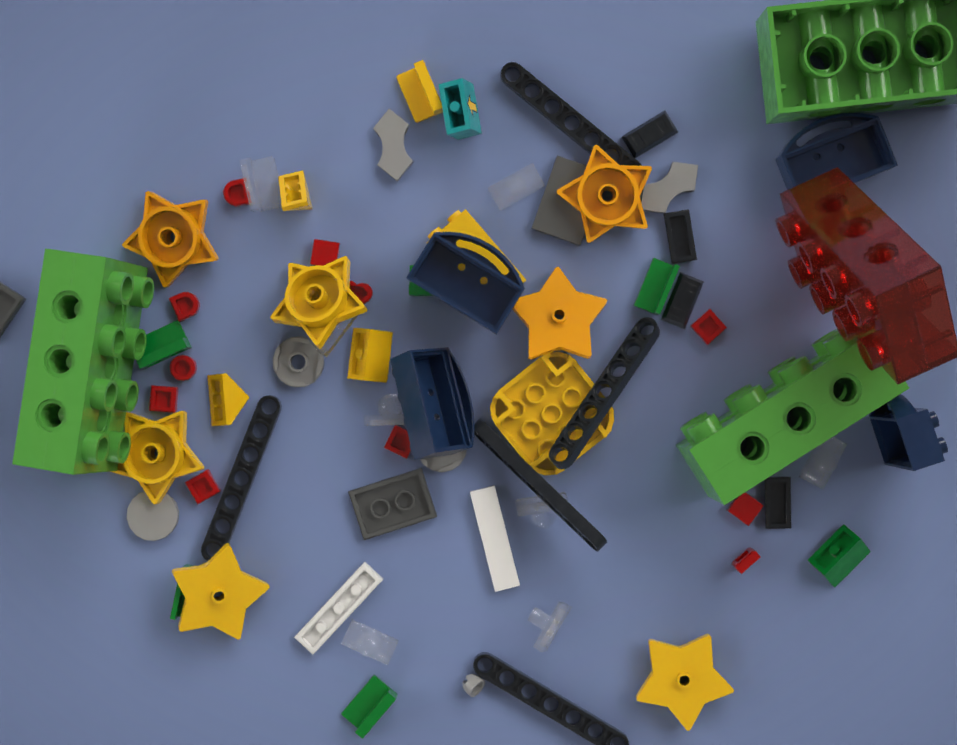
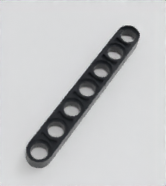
M509 62L503 66L501 70L502 82L590 155L594 146L587 145L584 138L586 134L592 132L598 135L599 143L597 145L602 150L615 149L618 152L619 159L616 162L619 165L642 166L638 160L520 64ZM509 68L517 69L520 73L519 79L513 82L507 80L505 77L506 70ZM530 84L537 85L540 90L539 95L534 98H530L525 94V88ZM550 100L556 101L559 104V111L555 114L548 113L545 110L546 102ZM570 116L576 117L579 120V127L575 130L567 129L564 124L566 118Z
M645 317L635 324L551 447L549 458L557 468L567 469L574 463L658 339L660 329L653 318ZM650 325L654 327L651 334H641V330L645 326ZM630 347H640V350L636 355H627V351ZM622 366L626 368L622 376H613V372L617 367ZM605 387L611 388L609 396L605 398L599 397L601 389ZM588 409H597V414L593 418L587 419L584 417ZM574 430H583V434L579 439H570V435ZM560 451H568V456L564 461H556V455Z
M263 396L257 403L201 547V554L207 561L212 558L207 553V546L210 543L218 544L220 549L226 543H230L282 409L281 401L276 396ZM267 399H272L276 403V411L272 414H267L263 410V403ZM258 423H262L267 427V434L263 438H258L254 435L253 428ZM248 447H253L258 452V457L253 462L247 461L244 457V451ZM238 471L247 473L249 479L246 485L241 486L235 482V475ZM235 495L239 499V506L236 509H229L226 506L225 500L227 496ZM219 519H225L229 522L230 529L227 533H220L217 530L216 523Z
M479 419L474 424V435L591 548L598 552L607 543L605 537L484 421Z
M481 652L475 657L473 667L475 673L594 745H610L614 737L623 738L624 745H629L628 738L622 731L493 654ZM481 658H488L492 662V668L488 671H481L477 666L478 661ZM502 672H512L514 681L511 684H503L499 679ZM524 685H534L536 687V694L530 698L525 697L521 692ZM549 697L558 700V707L553 711H549L544 707V701ZM571 710L580 713V720L575 724H571L566 720V715ZM597 723L602 726L603 731L599 736L593 737L589 735L588 728L590 725Z

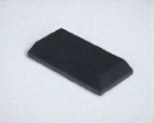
M663 111L626 133L621 138L632 156L637 158L675 135L678 131L667 112Z
M689 209L663 213L671 264L697 260Z
M680 272L661 320L685 329L704 281Z
M768 477L765 479V529L791 528V477Z

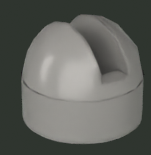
M469 674L466 676L467 680L462 682L463 689L468 695L475 697L483 689L485 681L476 674Z

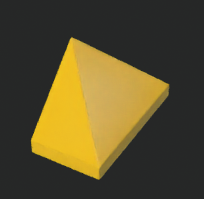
M304 171L278 176L282 210H311L312 204Z
M227 373L207 375L212 426L231 425L249 399V396Z

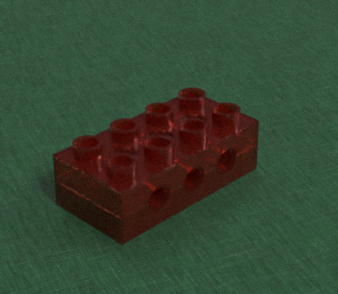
M838 167L780 193L785 215L776 218L775 221L778 232L786 246L795 247L797 257L787 262L792 278L800 289L809 286L812 299L821 314L824 315L833 310L832 317L835 326L846 342L854 338L858 339L857 347L859 353L871 371L882 366L898 385L957 358V338L941 265Z

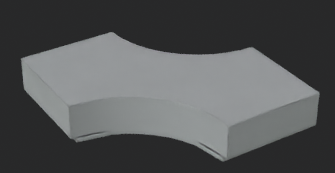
M388 109L373 128L381 138L383 146L382 156L377 165L398 182L413 163L404 147V138L409 124L392 110Z
M672 162L668 174L662 180L652 184H645L641 196L643 211L666 213L670 201L675 196L683 192H694L698 165Z

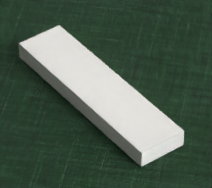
M495 485L470 491L495 592L520 586Z
M364 562L294 638L313 655L383 581V578L370 565Z

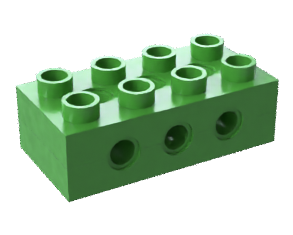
M825 0L766 7L756 21L766 124L821 119L841 113L867 114L957 104V0ZM916 44L925 48L927 58L917 54L915 50ZM863 50H868L874 54L876 64H871L863 58ZM814 55L821 58L824 62V70L814 68L810 63V56Z
M45 248L13 465L76 475L117 471L118 463L122 464L127 460L131 447V438L129 433L123 432L126 411L131 412L135 408L139 394L137 382L131 380L134 360L142 358L146 348V333L143 329H139L142 308L150 306L154 296V282L152 278L147 277L148 267L108 257Z
M852 327L842 331L837 328L811 344L817 353V356L808 360L804 355L796 359L793 356L769 370L767 373L774 383L765 389L760 384L754 387L748 384L725 398L724 402L730 410L717 418L715 413L708 415L707 412H704L682 425L680 429L686 439L676 444L708 497L726 505L908 390V384L875 332L856 335ZM790 412V420L787 423V414ZM746 438L747 447L745 451L741 453L740 446L742 441Z

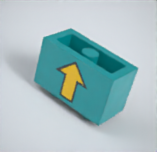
M463 78L438 84L447 135L460 140L482 134L474 84Z

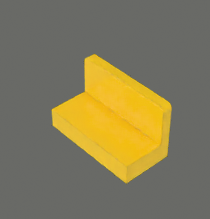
M424 60L414 63L413 69L397 75L396 78L416 123L443 112L442 103Z
M353 327L347 378L386 383L393 333Z

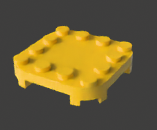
M559 351L545 354L498 390L490 404L491 418L516 452L537 473L545 476L557 475L565 471V469H559L554 466L549 458V451L594 386V383L569 354ZM600 391L599 397L605 398V396ZM612 407L577 459L603 438H606L612 431L614 423V410ZM588 409L584 417L587 419L593 418L597 414V409ZM574 430L570 435V439H579L583 434V430ZM560 451L556 455V461H564L568 456V451Z

